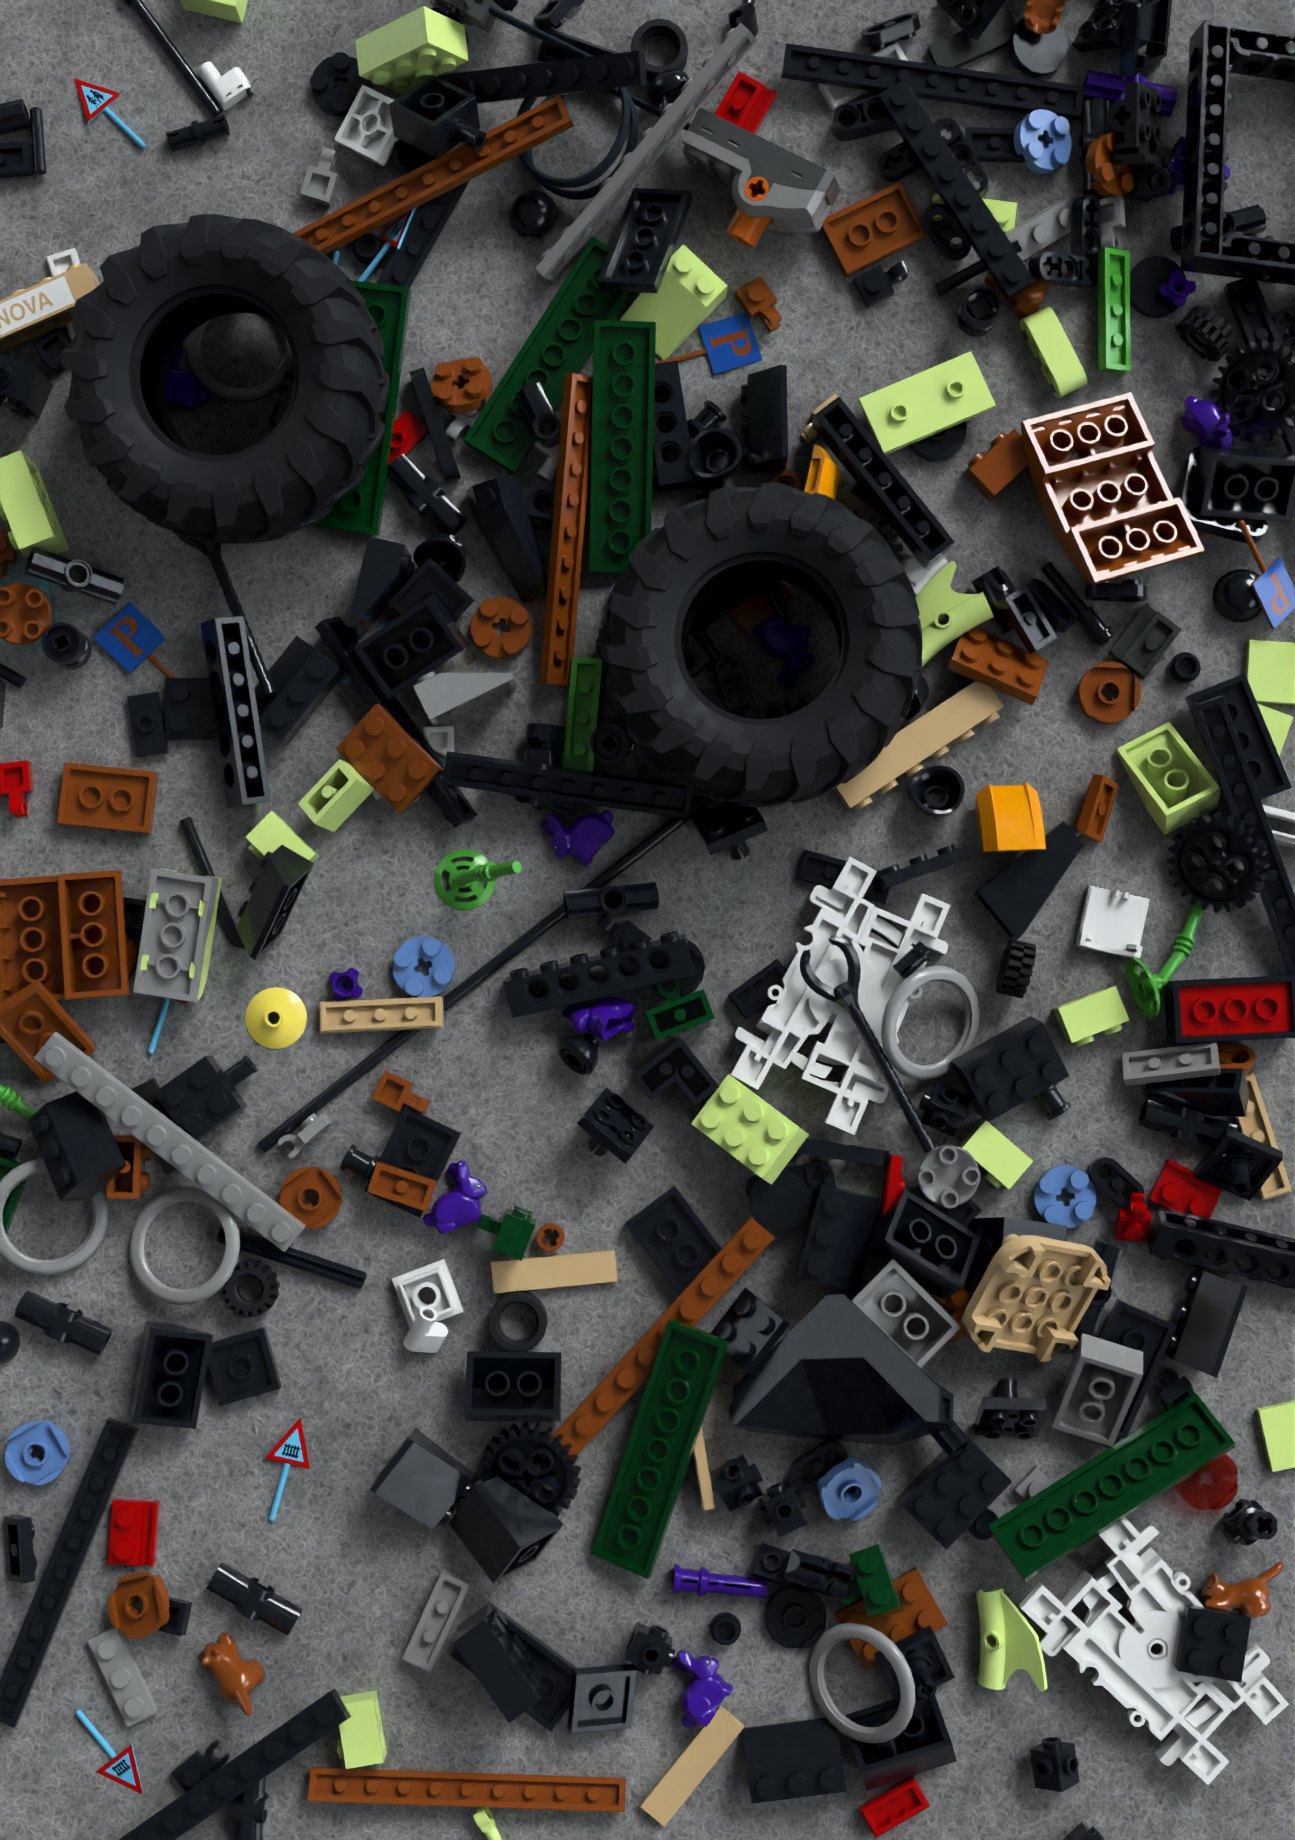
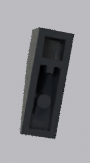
M1220 1068L1221 1075L1147 1083L1145 1095L1211 1116L1245 1117L1249 1090L1243 1068Z

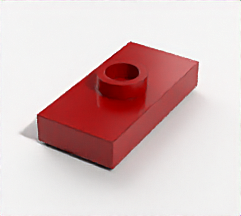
M409 409L394 422L389 464L402 454L407 456L430 433L429 429Z
M889 1154L888 1166L885 1168L880 1206L882 1217L899 1193L905 1188V1179L900 1178L903 1157L900 1155Z
M910 1776L859 1806V1810L873 1835L877 1838L928 1808L930 1804L915 1777Z

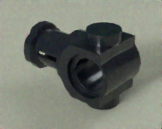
M1240 1499L1235 1503L1237 1507L1229 1514L1227 1512L1224 1513L1223 1517L1219 1520L1225 1526L1222 1530L1223 1534L1235 1545L1240 1543L1249 1546L1258 1539L1269 1540L1275 1536L1278 1530L1275 1516L1265 1511L1255 1500L1249 1502V1500Z

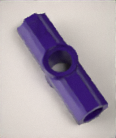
M1088 70L1083 85L1085 86L1083 99L1103 98L1112 105L1118 100L1125 99V83L1138 81L1157 89V93L1161 97V109L1157 114L1169 117L1173 112L1178 92L1176 87L1147 82L1141 74L1130 77L1123 74L1118 76Z

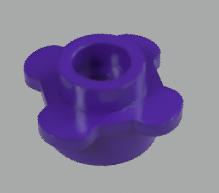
M1173 271L1169 275L1170 279L1168 282L1161 285L1159 293L1167 302L1174 304L1176 307H1182L1186 303L1187 296L1195 292L1196 284L1194 281H1188L1182 277L1180 271ZM1175 287H1180V291H1176Z
M349 968L347 972H333L330 974L329 982L332 983L334 991L332 996L334 1000L343 1001L347 997L353 996L358 998L362 995L363 989L359 986L357 979L359 972L356 969ZM344 982H348L349 986L347 988L343 987Z

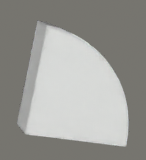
M454 726L423 727L425 739L435 752L437 751L438 754L440 753V755L445 757L447 751L454 752Z

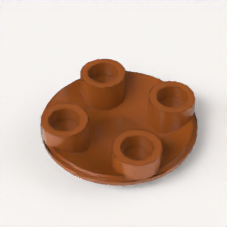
M14 583L1 587L0 638L14 645H27L39 640L49 627L52 617L51 606L45 594L35 586L26 583Z

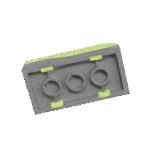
M162 868L151 869L133 992L190 1002H197L201 998L209 970L222 878L181 873Z

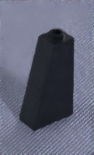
M1063 821L1045 834L1046 850L1023 852L974 893L1011 939L1017 940L1024 934L1083 847L1079 840L1081 835L1072 824L1066 825Z

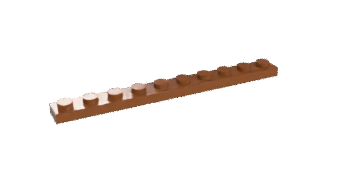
M559 94L486 132L485 137L487 141L482 150L475 151L463 144L444 154L439 159L432 160L293 234L306 240L311 246L326 255L574 127L565 102Z
M573 372L566 373L564 378L539 680L540 684L570 687L572 657L574 656L592 431V377Z
M752 1216L748 1218L689 1283L684 1291L669 1305L553 1433L552 1437L554 1438L560 1434L564 1435L561 1441L562 1445L572 1444L569 1455H578L650 1376L668 1320L673 1318L694 1327L773 1241L775 1237Z
M311 1767L308 1801L625 1812L626 1778Z

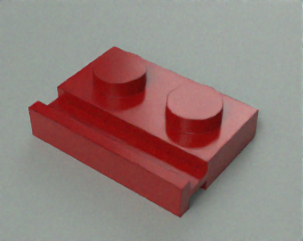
M738 71L715 115L756 134L776 98L777 91L765 88L764 84Z
M1167 1159L1147 1199L1167 1209L1210 1218L1223 1189L1195 1178L1194 1171Z
M112 1500L108 1564L155 1565L160 1501Z

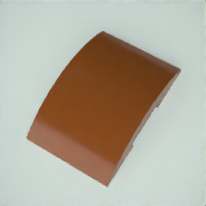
M1131 392L1022 421L1021 431L1025 454L1042 509L1062 549L1076 569L1092 585L1199 555L1205 551L1181 498L1173 499L1151 452L1155 442Z
M122 870L0 879V1003L36 980H39L57 1001L129 995Z

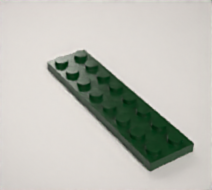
M595 237L591 238L463 439L465 444L514 475L521 467L536 441L535 434L516 397V393L522 387L539 382L555 413L563 401L565 374L572 372L580 374L593 353V321L614 320L631 294L628 291L600 290L597 280L610 247ZM547 425L541 428L540 433L545 429Z
M351 280V283L367 303L366 308L373 317L383 341L385 359L382 360L385 372L390 376V392L385 413L381 415L380 419L385 424V432L381 443L366 465L363 466L366 473L360 484L332 506V511L326 517L319 520L317 526L326 529L380 536L387 470L390 460L412 290L409 287Z
M593 321L589 572L621 573L622 570L626 571L629 564V554L651 532L656 322Z
M673 1318L668 1320L599 1528L592 1555L646 1579L652 1576L729 1341Z
M1197 1393L1122 1439L1113 1447L1108 1448L990 1523L988 1529L1024 1582H1026L1235 1448V1442Z

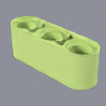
M1048 306L1020 320V328L1022 331L1025 330L1029 338L1027 342L1035 358L1039 357L1043 365L1040 368L1049 384L1052 383L1056 391L1054 393L1056 398H1060L1087 385L1085 371L1051 307Z

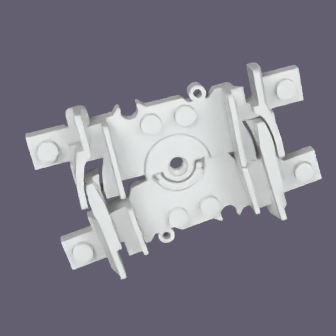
M849 857L831 890L817 885L810 893V902L820 907L813 920V924L804 927V931L811 934L812 941L807 946L801 945L799 942L795 943L797 953L782 979L784 988L772 985L767 990V996L771 1000L777 1001L775 1004L767 1006L756 1025V1028L769 1034L764 1041L748 1031L737 1027L735 1037L747 1045L730 1075L758 1090L772 1063L786 1069L791 1062L797 1068L804 1071V1073L801 1072L800 1079L836 1093L825 1123L855 1135L868 1104V1099L876 1103H883L889 1090L886 1085L877 1082L881 1073L880 1068L877 1066L875 1059L865 1044L866 1042L854 1024L852 1016L845 1008L818 995L805 983L800 971L801 955L804 950H810L812 971L823 983L834 989L838 985L847 982L848 965L843 951L838 946L832 945L828 939L831 935L839 936L847 940L855 948L861 968L858 988L859 1007L883 1049L881 1024L884 1010L893 991L904 980L892 966L913 948L911 946L912 943L916 945L919 941L931 951L941 955L946 954L948 944L937 937L951 905L921 893L909 921L879 909L872 903L862 899L877 871ZM870 931H873V932H875V933H877V934L882 935V936L885 937L888 941H890L896 948H894L892 945H890L886 940H884V939L881 938L880 936H878V935H876V934H874V933H872V932H870ZM924 962L916 971L925 968L927 962ZM921 986L916 989L917 993L915 995L911 993L910 999H917L922 995ZM773 989L778 990L779 994L777 996L772 995ZM907 999L900 1010L897 1020V1044L899 1043L897 1032L909 1006ZM827 1022L832 1024L824 1044L814 1041L809 1055L810 1059L797 1052L808 1035L819 1034ZM816 1060L833 1065L847 1066L841 1081L832 1082L811 1076L814 1075L825 1079L833 1068L819 1064Z
M1124 1518L1099 1534L1114 1552L1104 1562L1105 1565L1092 1575L1084 1570L1061 1601L1039 1582L1019 1604V1607L1046 1632L1039 1642L1041 1649L1047 1655L1053 1657L1063 1648L1077 1661V1668L1080 1673H1083L1087 1667L1096 1668V1674L1091 1678V1682L1094 1686L1102 1685L1123 1706L1130 1708L1127 1712V1718L1133 1726L1140 1727L1144 1725L1146 1720L1147 1728L1161 1741L1173 1729L1174 1732L1155 1751V1755L1166 1766L1172 1765L1179 1757L1195 1774L1209 1785L1229 1763V1760L1207 1738L1231 1713L1232 1709L1235 1710L1245 1702L1258 1718L1267 1725L1289 1703L1261 1673L1270 1663V1659L1257 1644H1254L1246 1652L1241 1682L1180 1672L1175 1668L1185 1604L1199 1607L1204 1606L1190 1591H1186L1191 1585L1189 1577L1183 1572H1177L1173 1575V1571L1151 1547L1140 1557L1137 1555L1142 1548L1159 1534L1158 1530L1150 1524L1139 1533L1127 1518ZM1184 1579L1183 1583L1179 1584V1581ZM1116 1582L1119 1583L1122 1590L1129 1597L1126 1607L1136 1620L1132 1624L1118 1613L1122 1605L1107 1591ZM1081 1599L1089 1608L1084 1621L1072 1612V1609ZM1155 1643H1159L1162 1646V1650L1158 1654L1151 1652V1647Z

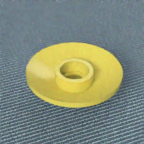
M278 987L265 989L255 995L250 1001L245 1014V1023L250 1036L261 1046L271 1049H281L295 1043L303 1034L307 1022L306 1009L301 999L292 991ZM273 1012L278 1013L280 1016L279 1022L276 1024H272L269 1020V1016Z

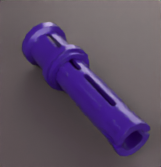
M677 1564L673 1566L672 1594L683 1591L697 1593L699 1597H703L708 1592L766 1599L768 1581L709 1573V1570L705 1567L693 1570L680 1568ZM682 1579L695 1580V1582L682 1581ZM724 1583H728V1584L747 1585V1586H749V1587H748V1588H742V1587L723 1586V1584H724Z

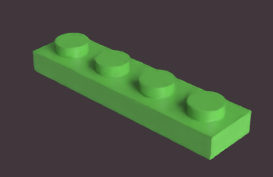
M1104 247L1097 251L1099 371L1126 374L1131 372L1130 251Z
M572 657L563 768L592 772L595 770L596 757L591 750L590 739L599 724L603 678V660Z

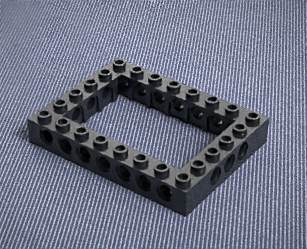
M1204 20L1191 36L1189 44L1180 271L1295 285V241L1275 240L1273 236L1268 235L1265 238L1245 236L1243 232H1232L1222 241L1223 221L1226 219L1224 191L1228 185L1225 182V162L1229 158V153H1226V133L1230 130V124L1227 123V106L1231 100V94H1228L1229 74L1295 82V33Z

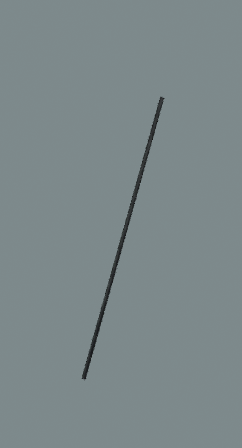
M699 796L691 803L688 819L680 817L671 818L582 889L606 886L714 800ZM563 904L443 997V1012L564 919L566 916ZM401 1030L260 1140L258 1142L259 1147L264 1152L268 1151L277 1144L282 1136L288 1135L310 1115L323 1108L421 1030Z

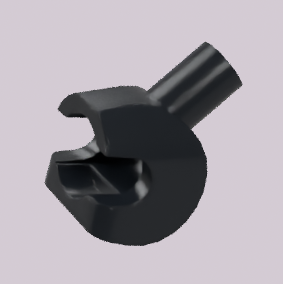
M743 0L739 7L728 14L729 23L732 28H736L741 22L756 37L758 23L754 7L755 0Z

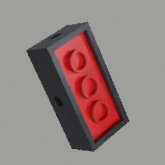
M1295 975L1168 981L1164 987L1167 1043L1295 1038Z

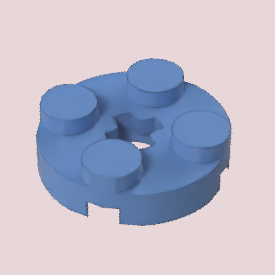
M1038 109L1026 115L1018 123L1014 131V147L1018 156L1023 155L1027 161L1025 165L1030 170L1040 174H1047L1068 162L1071 152L1070 124L1068 120L1063 116L1058 117L1049 110ZM1042 136L1046 140L1047 145L1045 148L1043 147V142L1039 141L1038 137Z
M426 936L412 938L402 944L394 954V978L399 987L409 995L417 997L436 996L448 987L453 978L455 970L453 955L446 945L435 938ZM423 958L425 962L431 961L433 967L428 969L429 974L427 976H424L422 972L417 973L414 970L419 965V959Z
M1055 1166L1044 1172L1038 1182H1036L1033 1189V1203L1037 1213L1046 1222L1066 1225L1067 1228H1072L1082 1224L1092 1216L1096 1205V1190L1093 1182L1085 1172L1071 1166ZM1062 1188H1066L1068 1193L1073 1194V1199H1069L1068 1205L1065 1206L1062 1201H1057L1056 1195L1061 1194Z
M34 1420L23 1424L10 1435L4 1457L6 1466L14 1478L21 1482L33 1483V1485H43L52 1481L64 1471L70 1460V1444L66 1434L60 1427L49 1420ZM36 1444L38 1447H43L45 1451L43 1453V1460H40L38 1457H31L30 1453L34 1450L32 1445Z
M848 1457L831 1468L825 1476L821 1477L817 1483V1488L819 1490L820 1502L829 1516L841 1521L840 1518H849L850 1521H855L865 1517L876 1507L879 1501L877 1495L879 1488L882 1489V1484L879 1476L869 1464L859 1461L856 1457ZM854 1486L855 1492L853 1494L845 1493L849 1487Z

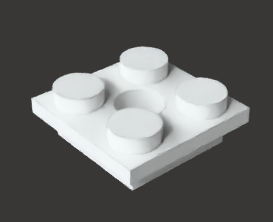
M445 1258L392 1278L409 1328L420 1308L424 1306L431 1307L436 1311L437 1318L435 1322L464 1312ZM424 1287L432 1288L436 1293L435 1301L431 1304L423 1303L419 1298L420 1289Z

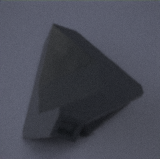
M826 1295L769 1351L752 1375L747 1373L733 1386L732 1404L730 1405L729 1413L732 1426L750 1432L876 1445H897L953 1428L954 1394L935 1383L846 1295Z

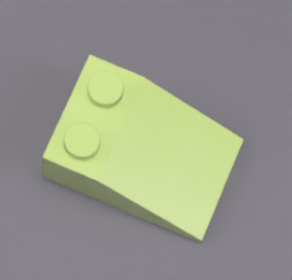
M683 244L671 256L658 293L641 292L620 321L656 322L655 354L664 361L726 298L728 285Z
M1170 722L1116 749V753L1146 810L1164 835L1189 823L1193 818H1199L1205 813L1218 808L1221 788Z

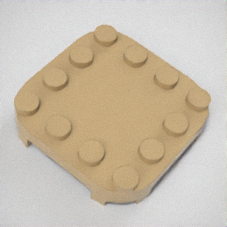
M1008 1235L1004 1238L1000 1249L993 1256L961 1318V1324L981 1351L990 1353L992 1347L1033 1353L1040 1362L1051 1361L1050 1355L1060 1352L1067 1346L1073 1350L1079 1342L1074 1334L1078 1324L1097 1290H1108L1111 1279L1107 1276V1266L1096 1251L1086 1245L1035 1235Z

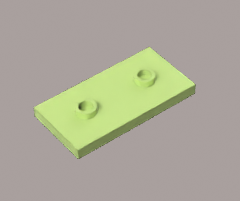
M971 351L859 398L858 401L873 436L885 455L991 411L996 407Z

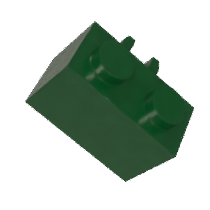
M679 979L673 980L675 988L671 992H666L662 984L657 983L659 994L666 998L668 1003L645 1011L656 1041L715 1018L704 989L680 998L681 984Z
M515 1206L513 1210L507 1208L502 1222L488 1215L481 1214L477 1228L496 1234L492 1250L522 1261L535 1228L536 1219L531 1218V1211Z
M877 1544L849 1554L858 1581H840V1583L849 1585L848 1588L852 1590L851 1597L842 1600L843 1605L852 1606L858 1601L859 1597L863 1596L869 1616L873 1621L903 1612L880 1545Z

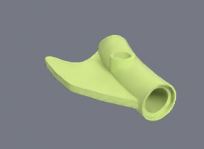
M954 561L949 562L932 577L916 596L920 613L918 617L922 628V667L956 638L994 617L983 592L979 594H963L951 589L952 578L957 568Z
M994 1587L993 1591L983 1592V1590L976 1591L980 1622L978 1683L988 1689L1002 1690L1006 1687L1008 1679L1017 1669H1024L1029 1673L1039 1691L1047 1690L1045 1662L1039 1638L1024 1615L1004 1594L1003 1587Z

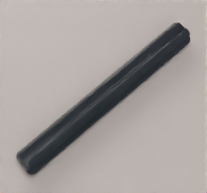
M221 1227L217 1241L225 1244V1233L223 1227ZM239 1230L240 1250L357 1289H361L365 1283L366 1273L291 1247L283 1252L269 1240Z

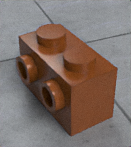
M113 1134L126 1166L107 1183L106 1198H143L144 1192L149 1191L150 1175L145 1173V1160H150L151 1149L133 1135Z

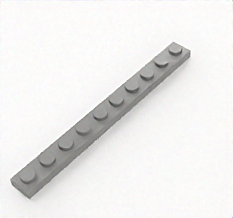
M741 22L736 28L728 31L720 48L704 60L699 73L683 85L681 94L674 103L668 104L663 109L660 119L654 127L647 129L642 134L640 143L633 152L626 154L622 158L619 168L613 176L606 178L602 182L599 192L593 200L586 202L582 206L578 218L572 225L566 226L561 231L559 240L552 249L546 250L541 255L539 264L535 269L544 278L553 283L757 41L750 30Z
M55 1032L34 1057L36 1061L283 1252L289 1248L304 1230L305 1224L59 1033Z

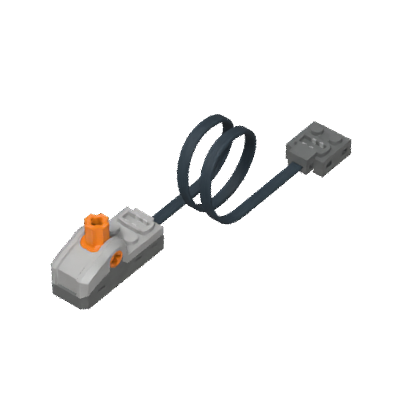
M494 0L430 1L433 7L441 8V11L445 13L448 10L463 23L470 26L474 25L488 33L496 18L577 58L592 56L501 11ZM625 88L602 90L621 98L622 117L616 140L606 157L594 169L579 177L568 179L556 178L535 168L533 162L532 148L518 156L535 179L553 194L572 200L593 198L598 194L602 182L591 188L579 191L561 188L584 186L602 176L620 154L627 137L629 123L630 134L622 158L626 154L633 152L638 138V117L635 105L660 117L663 110L628 93ZM557 95L547 96L540 104L556 97ZM537 98L524 99L517 116L529 111ZM700 108L692 123H687L683 128L687 132L682 140L685 145L682 152L687 161L693 164L694 167L712 176L718 173L722 181L732 186V196L738 210L726 230L727 235L738 243L754 249L763 231L775 230L789 233L819 232L841 191L835 175L821 166ZM620 161L608 177H612L618 170Z

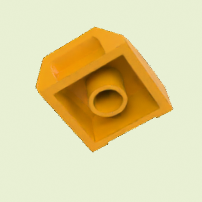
M814 445L803 492L812 495L820 493L836 500L839 482L843 480L842 472L822 447Z
M1028 783L1006 786H991L988 784L976 793L974 813L983 852L1046 850L1038 793Z

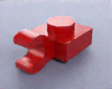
M26 760L1 763L0 795L9 796L11 815L15 814V817L28 816L25 794L34 793L31 762Z
M1131 1193L1128 1209L1118 1210L1114 1227L1115 1240L1146 1242L1152 1218L1150 1211L1147 1210V1204H1143L1144 1193Z

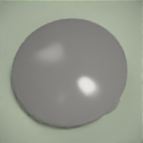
M955 1145L938 1146L928 1152L922 1158L917 1171V1181L923 1195L932 1203L946 1208H955L967 1202L975 1194L981 1178L979 1167L974 1157L967 1150Z

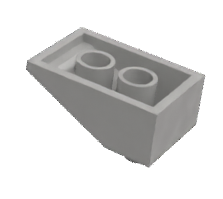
M430 672L417 679L418 684L413 686L434 727L517 688L511 673L441 672L435 675L434 672Z
M894 1259L852 1299L920 1368L961 1328Z
M1082 1333L1070 1362L1052 1421V1428L1113 1447L1143 1376V1352Z

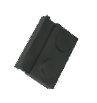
M1148 603L1143 605L1108 651L1109 655H1113L1121 664L1141 679H1144L1182 630L1160 612H1156L1149 607Z

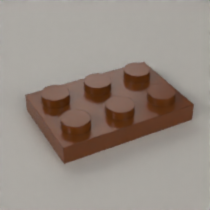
M901 181L826 217L821 226V230L846 278L927 239L928 236L922 228V221Z
M974 627L958 637L947 668L1033 705L1038 696L1049 660L1037 653L1029 654L1027 650L1015 646L1007 640H1002L984 632L980 628Z
M375 704L335 748L399 814L404 813L444 770L380 704Z
M64 762L57 823L61 825L152 834L159 773Z
M36 980L0 1003V1036L43 1083L51 1080L56 1075L36 1061L34 1057L55 1032L59 1033L87 1056L96 1051L95 1043L39 980Z
M916 1567L893 1579L903 1612L873 1621L869 1616L864 1598L861 1597L854 1605L846 1606L834 1613L840 1624L857 1623L868 1625L882 1632L894 1643L929 1625L933 1632L948 1625ZM848 1639L866 1671L878 1665L874 1653L880 1650L864 1640Z

